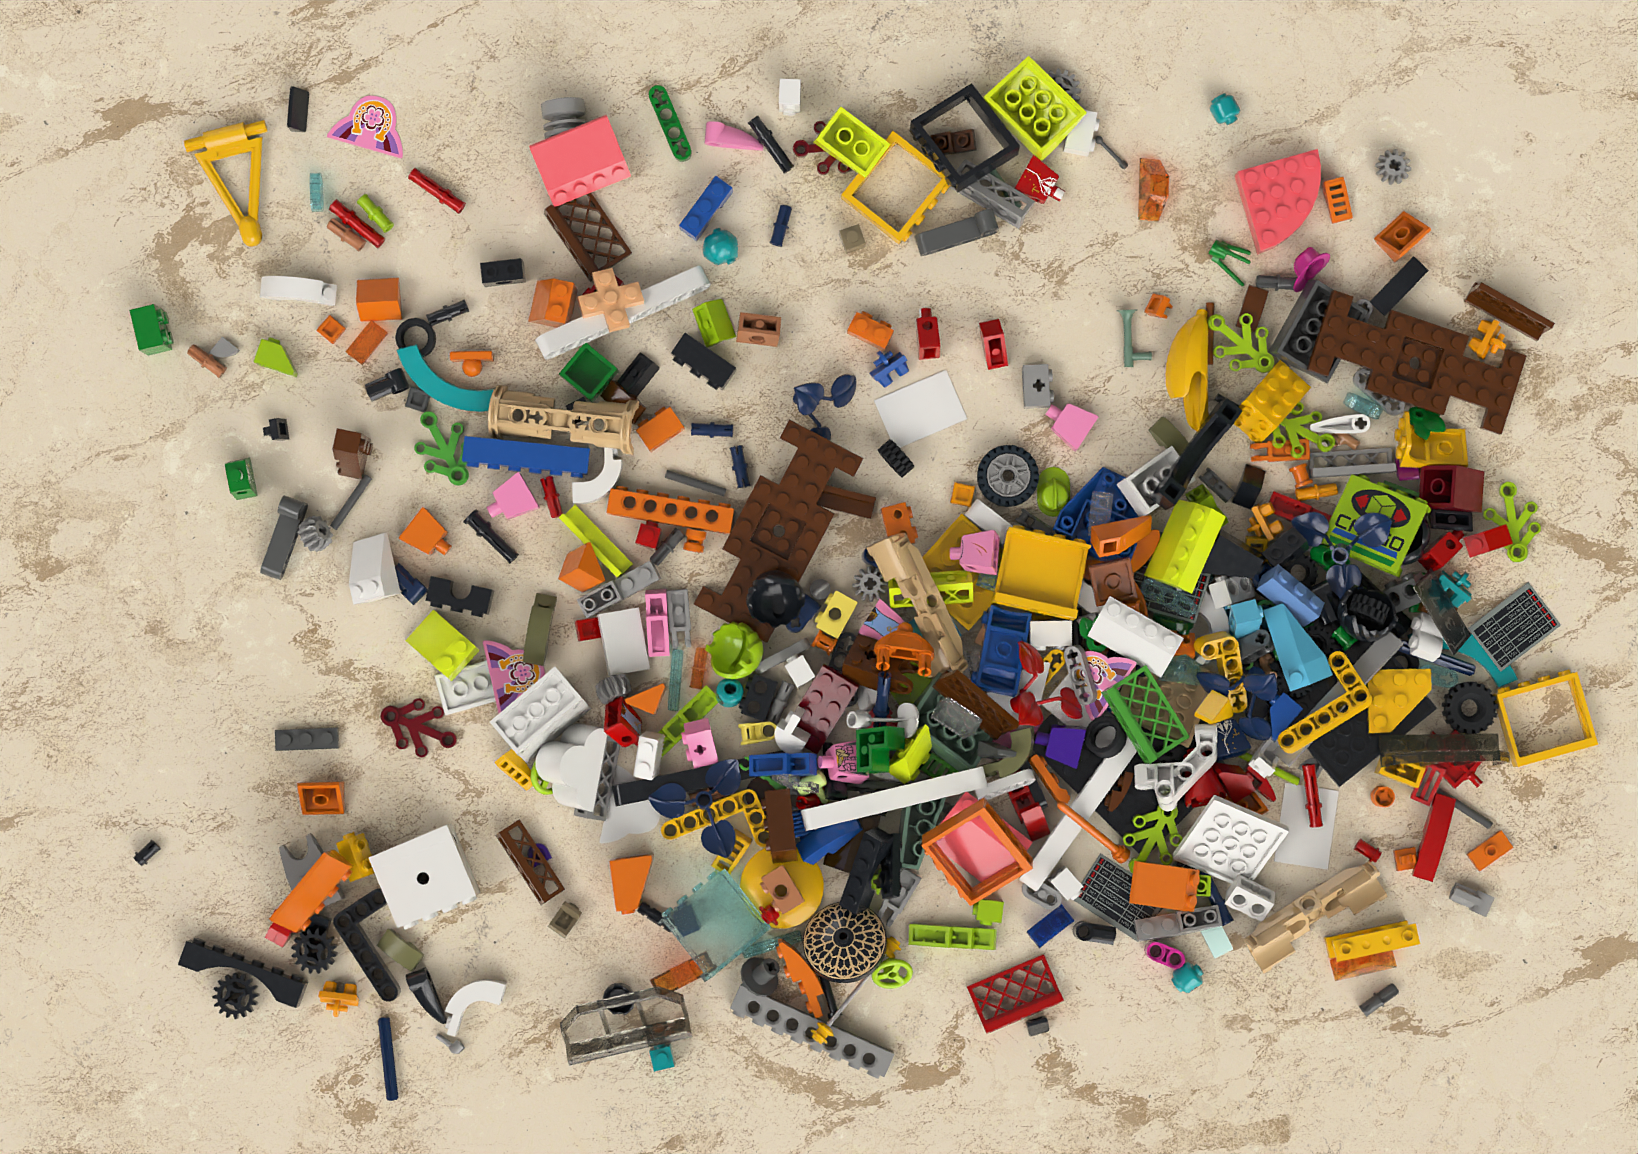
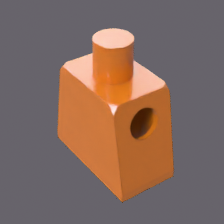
M424 507L420 509L399 537L400 540L429 555L436 549L445 556L452 547V545L444 540L448 531Z

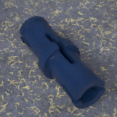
M710 422V424H691V436H710V438H714V436L733 437V424H715V422Z
M743 445L737 446L738 455L736 447H730L734 465L732 466V471H735L737 488H743L742 479L745 488L750 487L747 473L748 463H745Z

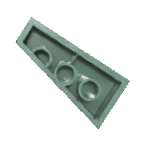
M946 797L902 808L899 826L902 850L900 852L902 868L919 870L925 855L924 849L921 846L922 835L936 827Z

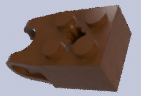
M858 633L843 662L842 675L858 685L877 691L878 673L881 671L876 668L877 655L874 652V646L878 640ZM889 657L890 667L884 672V679L886 672L892 674L890 692L905 695L912 692L913 683L903 674L918 673V667L910 664V662H914L919 666V661ZM899 683L906 685L908 688L902 687Z

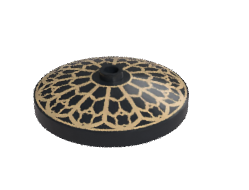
M840 902L822 908L810 919L803 935V950L809 966L820 977L835 983L857 982L872 974L883 961L887 950V935L881 919L870 908L855 915L840 906Z

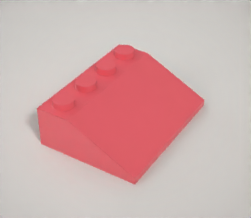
M607 115L529 146L554 207L631 177Z
M968 792L963 793L939 824L976 803L978 800ZM980 815L936 841V844L945 855L980 882L1016 862ZM1004 821L1023 847L1028 850L1033 842Z

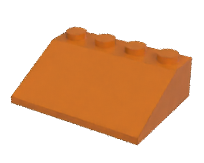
M336 850L324 852L269 920L294 932H299L301 929L305 931L312 922L310 918L313 914L316 913L318 915L325 907L323 902L327 897L332 898L339 890L337 885L341 880L345 882L353 873L351 868L354 865Z

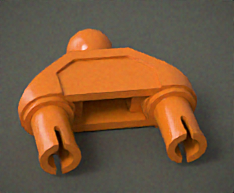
M900 623L897 630L883 636L875 643L874 652L877 655L876 668L881 671V664H883V671L888 670L890 667L889 657L919 661L918 674L923 676L924 669V677L931 675V661L934 659V649L923 637L913 633V627L910 623Z

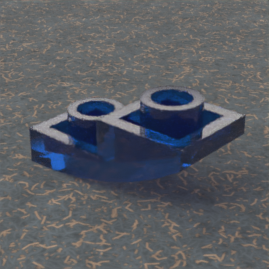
M1061 904L1026 933L1037 947L1041 948L1072 924L1074 919Z

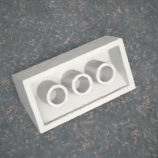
M1111 596L1108 598L1088 634V637L1121 656L1135 661L1137 665L1141 667L1146 665L1151 673L1160 678L1184 639Z

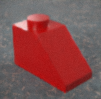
M995 319L979 323L988 370L1008 366L1004 332L1000 320Z
M1507 524L1463 538L1470 558L1513 544Z
M1216 762L1212 765L1226 794L1234 803L1255 791L1252 784L1254 778L1249 771L1244 772L1238 765Z

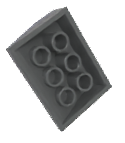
M1308 280L1268 353L1322 382L1328 383L1341 359L1334 357L1328 376L1308 371L1307 367L1333 289L1319 280ZM1352 302L1347 317L1363 321L1368 311Z

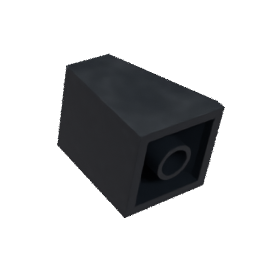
M1220 529L1201 573L1253 579L1255 574L1259 575L1264 567V560L1261 552Z

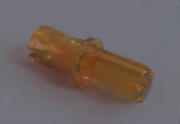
M696 648L694 664L691 667L693 670L690 688L703 689L708 654L705 648Z

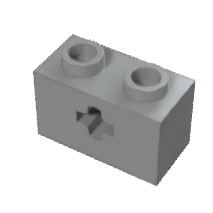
M1048 364L1023 365L1024 409L1049 408L1050 402H1054L1053 390L1049 389V382L1053 381L1052 369H1048ZM1037 381H1039L1040 385H1043L1040 392H1037V388H1033Z

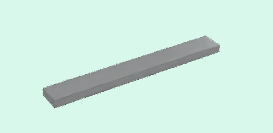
M1391 632L1387 636L1375 641L1353 665L1365 685L1403 645V642ZM1353 676L1345 679L1346 684H1352L1355 681ZM1339 681L1307 716L1346 693ZM1347 705L1339 706L1338 712H1341ZM1330 716L1321 717L1320 723H1328ZM1305 727V728H1303L1302 734H1303V735H1308V734H1310L1311 731H1312V728H1311V727ZM1287 738V739H1285L1284 745H1285V746H1290V745H1292L1293 742H1294V739H1293V738ZM1311 743L1294 753L1284 752L1279 745L1273 753L1290 767Z

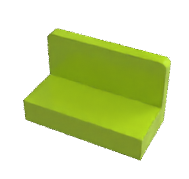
M723 299L704 302L692 309L707 348L736 337Z

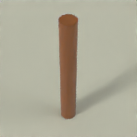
M1211 302L1206 303L1207 320L1211 315H1214V303ZM1208 328V365H1213L1214 331Z

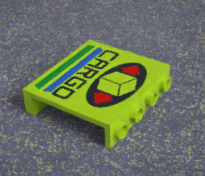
M1351 474L1329 521V529L1325 534L1334 546L1339 543L1349 545L1359 535L1354 529V524L1360 516L1366 513H1381L1390 517L1392 524L1385 543L1378 547H1369L1360 538L1350 549L1349 557L1400 578L1403 571L1401 565L1425 514L1431 511L1427 505L1428 502L1418 497L1415 500L1409 498L1406 492L1398 489L1396 492L1389 490V486L1384 483H1372L1370 478L1362 474H1358V476ZM1323 538L1321 544L1330 547L1325 538Z

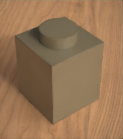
M859 224L839 230V236L846 254L865 248L866 243Z

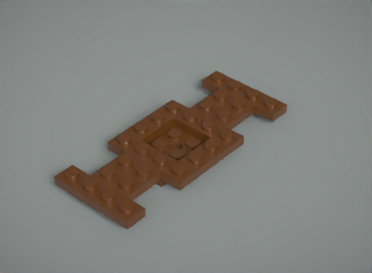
M1332 290L1307 367L1308 371L1328 376L1335 357L1370 370L1365 386L1367 391L1439 415L1445 414L1450 397L1486 408L1480 429L1502 435L1527 357L1526 355L1505 349L1500 367L1491 366L1463 356L1469 339L1468 335L1394 310H1390L1383 329L1347 317L1353 296ZM1413 357L1419 360L1417 369H1413L1410 366V360Z
M790 419L780 439L798 449L780 484L760 475L722 549L740 558V561L723 594L721 595L703 586L694 602V605L728 623H745L754 632H757L759 638L768 643L775 628H772L768 623L762 624L757 619L751 618L746 604L748 589L752 587V582L760 574L770 570L783 571L794 577L798 583L800 582L835 513L817 505L823 490L835 468L854 477L864 459ZM776 525L784 527L785 534L778 537L774 534L773 529Z

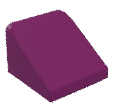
M1395 458V473L1399 481L1420 479L1418 468L1400 467L1399 459Z

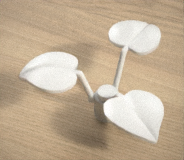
M859 686L856 691L859 709L850 711L847 715V725L850 728H857L856 730L866 729L871 726L872 722H898L897 727L905 728V738H910L915 734L919 723V711L914 704H901L897 710L898 718H872L867 712L873 709L872 705L876 704L877 691Z

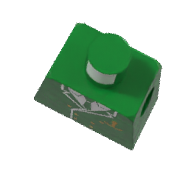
M250 457L225 463L229 491L236 500H242L258 496Z

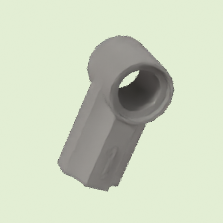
M1455 883L1449 899L1464 905L1469 910L1487 917L1494 901V897L1478 890H1472L1459 883Z

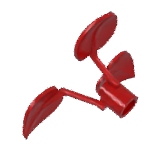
M1023 641L1017 642L1019 644L1021 665L1029 674H1033V677L1024 688L1019 690L1020 694L1010 700L1011 708L1019 715V725L1038 726L1042 724L1043 714L1039 705L1053 701H1061V709L1068 717L1081 719L1083 717L1082 706L1078 702L1074 690L1069 687H1064L1060 690L1061 696L1040 701L1035 700L1033 693L1026 692L1038 677V673L1044 672V662L1040 653L1032 645Z

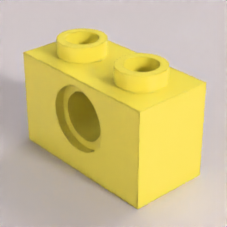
M835 591L834 594L830 593L824 603L828 606L824 613L822 611L819 612L814 621L818 623L816 628L838 639L858 602L838 591ZM833 608H837L841 612V617L837 620L829 617V611Z

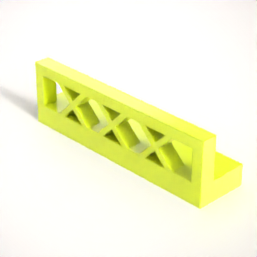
M576 505L566 514H562L559 517L584 544L591 542L596 557L617 578L621 577L633 565Z
M958 570L930 573L939 592L945 591L948 593L945 597H942L945 604L973 602V580L970 571ZM895 578L889 580L890 608L914 607L910 598L894 601V595L902 594ZM968 589L969 595L965 596L956 594L959 590Z

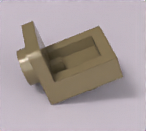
M565 901L548 927L563 938H566L582 912L579 911L575 904Z

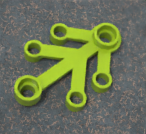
M1245 313L1239 317V322L1242 325L1243 339L1225 324L1223 316L1214 314L1208 318L1207 323L1210 330L1220 331L1237 345L1232 347L1216 346L1213 349V355L1216 358L1235 354H1248L1252 358L1245 361L1232 359L1228 364L1231 371L1255 367L1257 371L1266 373L1273 368L1274 358L1271 354L1267 353L1266 338L1269 334L1267 328L1258 327L1255 330V336L1258 338V351L1252 347L1250 325L1253 322V318L1250 314ZM1244 316H1248L1249 322L1247 324L1243 322ZM1216 318L1220 320L1218 327L1214 325ZM1260 329L1265 331L1263 337H1260L1258 334ZM1218 348H1221L1223 350V354L1221 356H1218L1216 354V350ZM1263 358L1268 362L1266 366L1261 365ZM1234 361L1239 364L1237 369L1232 367Z
M1298 402L1296 405L1300 410L1297 411L1293 408L1290 413L1296 416L1300 415L1304 409V405L1301 402ZM1313 411L1309 415L1292 419L1285 418L1280 423V425L1285 427L1292 446L1290 451L1292 457L1300 458L1304 453V447L1300 444L1297 434L1317 444L1319 450L1323 452H1329L1334 447L1335 439L1332 435L1325 433L1319 436L1301 426L1320 422L1322 420L1320 412ZM1312 416H1317L1319 420H1314ZM1278 426L1272 432L1274 437L1272 445L1275 448H1282L1286 438L1281 435ZM1276 439H1280L1282 443H1277ZM1322 442H1326L1328 447L1323 446ZM1294 449H1299L1301 453H1296Z
M1505 482L1500 485L1499 494L1504 498L1508 521L1499 516L1493 508L1485 509L1483 511V518L1487 521H1493L1498 526L1507 524L1513 544L1504 547L1507 550V556L1513 562H1522L1528 555L1527 545L1541 531V526L1537 522L1528 524V532L1521 540L1519 531L1529 517L1537 511L1538 507L1535 502H1527L1523 507L1524 511L1516 519L1513 497L1517 493V487L1512 482ZM1505 487H1508L1510 489V493L1508 495L1505 494L1503 491ZM1529 504L1533 505L1534 510L1532 512L1528 511L1527 506ZM1488 510L1493 513L1492 518L1487 517L1486 513ZM1532 525H1536V532L1531 531ZM1515 548L1520 550L1519 556L1514 555Z
M1158 805L1156 811L1143 815L1137 814L1133 817L1132 822L1137 828L1144 827L1146 822L1157 820L1153 827L1135 833L1128 832L1123 835L1122 839L1126 846H1133L1136 841L1148 838L1138 857H1133L1128 863L1132 873L1134 861L1145 862L1156 842L1160 852L1159 859L1164 865L1172 863L1173 857L1168 852L1162 830L1165 824H1167L1170 832L1169 841L1173 846L1178 847L1183 839L1178 834L1174 821L1178 814L1177 807L1169 815H1164V810ZM1137 818L1143 819L1141 824L1135 823ZM1128 836L1133 837V840L1130 843L1126 842V838ZM1177 836L1180 838L1179 842H1172V839ZM1164 855L1170 856L1168 861L1162 860Z

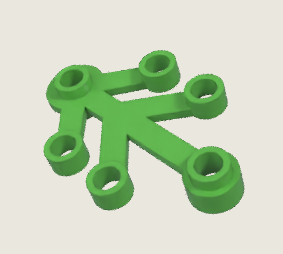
M430 411L424 412L421 415L420 422L431 431L439 449L429 447L423 442H418L415 444L414 450L419 455L427 454L446 460L449 468L439 466L434 461L428 460L424 464L425 471L448 476L449 481L457 486L465 484L469 478V472L465 468L467 463L462 462L464 442L461 444L462 453L458 464L453 457L459 437L464 433V426L461 423H454L452 425V434L447 445L437 426V416ZM428 417L433 418L432 424L426 423ZM457 425L461 426V431L459 433H456L454 431V428ZM419 445H424L425 449L423 452H418L417 448ZM429 463L434 464V469L431 471L427 469ZM456 472L462 473L460 479L455 478Z

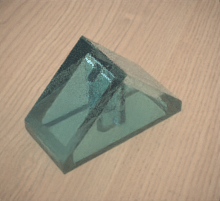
M1188 655L1175 656L1170 661L1162 677H1158V680L1200 685L1196 677L1197 672H1200V664Z

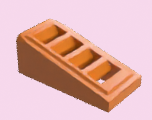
M1344 177L1323 182L1321 185L1332 224L1352 219ZM1339 186V189L1330 191V187ZM1341 193V197L1332 199L1333 195ZM1343 202L1344 205L1334 208L1333 204ZM1342 210L1346 211L1345 214L1338 216L1335 215V212Z

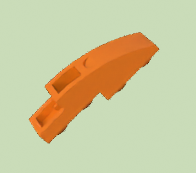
M782 938L778 939L779 946L776 947L779 958H784L786 965L783 966L786 977H791L793 983L801 980L798 985L802 995L806 994L809 1001L805 1003L809 1014L813 1013L815 1019L823 1016L817 996L824 994V991L816 973L795 947Z

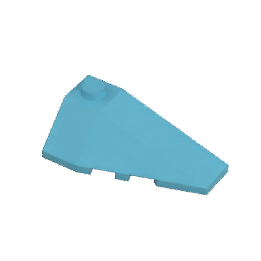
M1284 603L1263 610L1290 691L1333 675L1324 652L1315 644L1311 636L1302 628Z

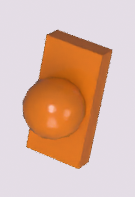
M451 351L450 360L452 362H463L462 370L465 375L475 377L482 371V362L494 361V354L492 351Z

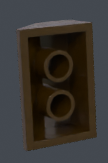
M874 814L858 818L863 830L834 854L827 853L823 865L850 873L864 832L878 827L881 816Z

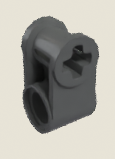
M1263 629L1237 640L1242 664H1250L1275 650L1271 635Z

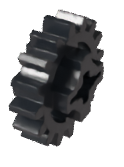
M309 928L307 933L302 931L300 937L294 939L297 944H293L291 949L296 951L291 956L298 959L295 965L301 963V970L303 971L305 968H308L309 974L314 969H316L318 974L321 973L322 968L328 970L329 964L333 965L335 962L332 957L338 955V952L333 951L338 946L337 944H332L334 936L328 938V931L326 930L322 934L320 928H317L315 932H313L312 928ZM302 944H303V947L305 948L303 954H302V951H301ZM326 947H327V949H328L327 958H326V955H325V953H324ZM312 949H318V952H311Z
M233 973L232 978L228 974L225 976L226 981L220 979L218 981L220 987H214L213 989L217 994L212 996V998L218 1001L214 1004V1007H221L219 1010L220 1014L227 1012L226 1018H229L232 1014L234 1019H238L239 1014L242 1017H246V1010L251 1013L254 1011L252 1005L258 1004L254 1000L255 997L260 996L259 993L254 992L258 986L251 985L252 978L245 980L246 974H242L240 978H238V973ZM235 982L242 983L245 988L239 987ZM226 987L227 992L225 997H223V990ZM243 992L240 997L228 1000L234 993ZM249 994V1001L246 1005L245 999L246 996ZM226 1004L233 1005L237 1010L229 1008Z

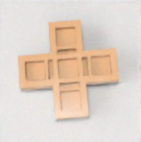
M613 268L592 272L597 292L578 296L577 299L583 318L604 314L609 332L629 328L630 323L625 308L644 304L639 282L618 286Z

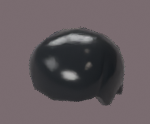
M614 983L608 986L603 995L605 1008L614 1015H627L633 1009L635 1002L634 992L630 986L623 983Z

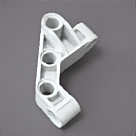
M1216 723L1212 725L1195 724L1196 747L1182 762L1138 764L1134 766L1135 788L1139 790L1155 789L1159 807L1164 811L1175 809L1178 800L1217 760ZM1205 750L1212 751V754L1209 756L1202 755ZM1186 771L1192 773L1191 776L1187 778L1181 776L1182 773Z

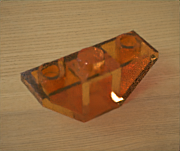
M1140 158L1138 220L1157 222L1169 197V175L1160 160Z
M1392 950L1339 962L1336 961V957L1330 960L1335 981L1397 967Z
M705 951L669 968L650 979V982L660 999L715 971V968Z

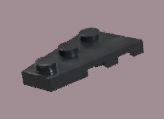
M898 833L891 834L894 836L888 855L880 863L882 871L879 874L882 899L891 900L900 897L902 889L900 883V872L902 869L900 852L902 850L901 834Z

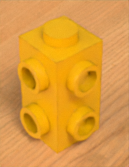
M355 832L342 836L343 840L336 843L339 854L354 865L351 868L353 873L348 878L349 881L353 882L374 874L375 872L369 860V857L372 855L364 833L355 835Z

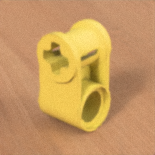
M769 721L738 724V728H741L742 736L740 744L747 745L775 739V733L773 736L768 737L764 734V728L767 725H772L776 729L777 724Z

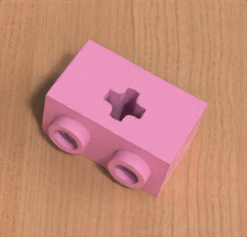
M708 718L684 723L685 732L681 733L684 745L688 744L689 749H686L688 761L693 762L694 769L718 763L717 751Z

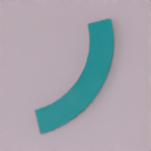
M418 344L397 349L399 359L410 378L419 388L435 400L450 407L466 411L480 412L489 410L490 399L495 388L475 390L457 387L432 371L423 358Z
M1413 633L1407 635L1409 639L1413 635ZM1472 634L1457 651L1480 663L1490 674L1497 688L1518 680L1510 665L1500 672ZM1443 639L1442 649L1450 650L1445 640Z

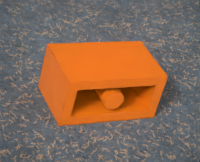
M662 407L654 413L656 416L649 421L647 418L637 425L639 428L636 432L650 452H653L685 430L671 407L667 409Z

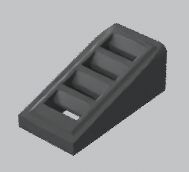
M982 740L978 743L977 756L981 758L1004 759L1015 757L1017 753L996 742Z

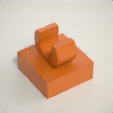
M1152 294L1144 312L1149 316L1167 319L1168 316L1164 312L1166 308L1172 309L1173 306L1169 303L1170 299L1166 296Z
M1415 847L1393 850L1396 871L1414 868L1417 862Z

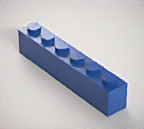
M464 436L462 462L467 463V467L479 468V464L487 465V469L500 470V466L508 467V471L521 472L522 468L529 469V473L533 474L550 471V475L562 476V473H571L570 477L583 478V475H588L590 449Z

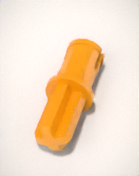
M1336 483L1319 486L1313 484V487L1295 489L1297 501L1319 500L1322 497L1338 494Z

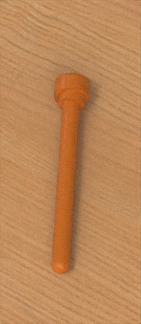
M1063 801L1057 803L1058 809L1111 851L1113 859L1118 863H1124L1128 860L1131 854L1128 848L1124 845H1116Z

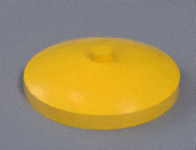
M797 847L798 861L773 864L771 851L767 852L766 848H763L747 862L742 872L740 881L742 901L748 912L757 921L766 926L791 928L800 925L815 913L821 903L824 891L821 870L817 863L812 865L804 862ZM783 864L805 902L785 914L779 911L780 917L777 919L778 925L776 926L772 922L767 924L760 916L762 912L759 910V907L765 908L768 904L773 907L771 901L774 900L770 892L768 894L764 892L760 883L763 882L762 876ZM782 884L776 886L775 893L778 896L786 895V886Z

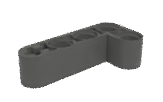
M990 208L977 212L974 217L925 231L914 237L920 256H926L991 236L998 232L999 227L993 209Z
M285 495L282 497L278 506V513L280 515L261 566V574L278 580L283 578L298 537V531L300 530L298 525L303 522L307 512V503Z

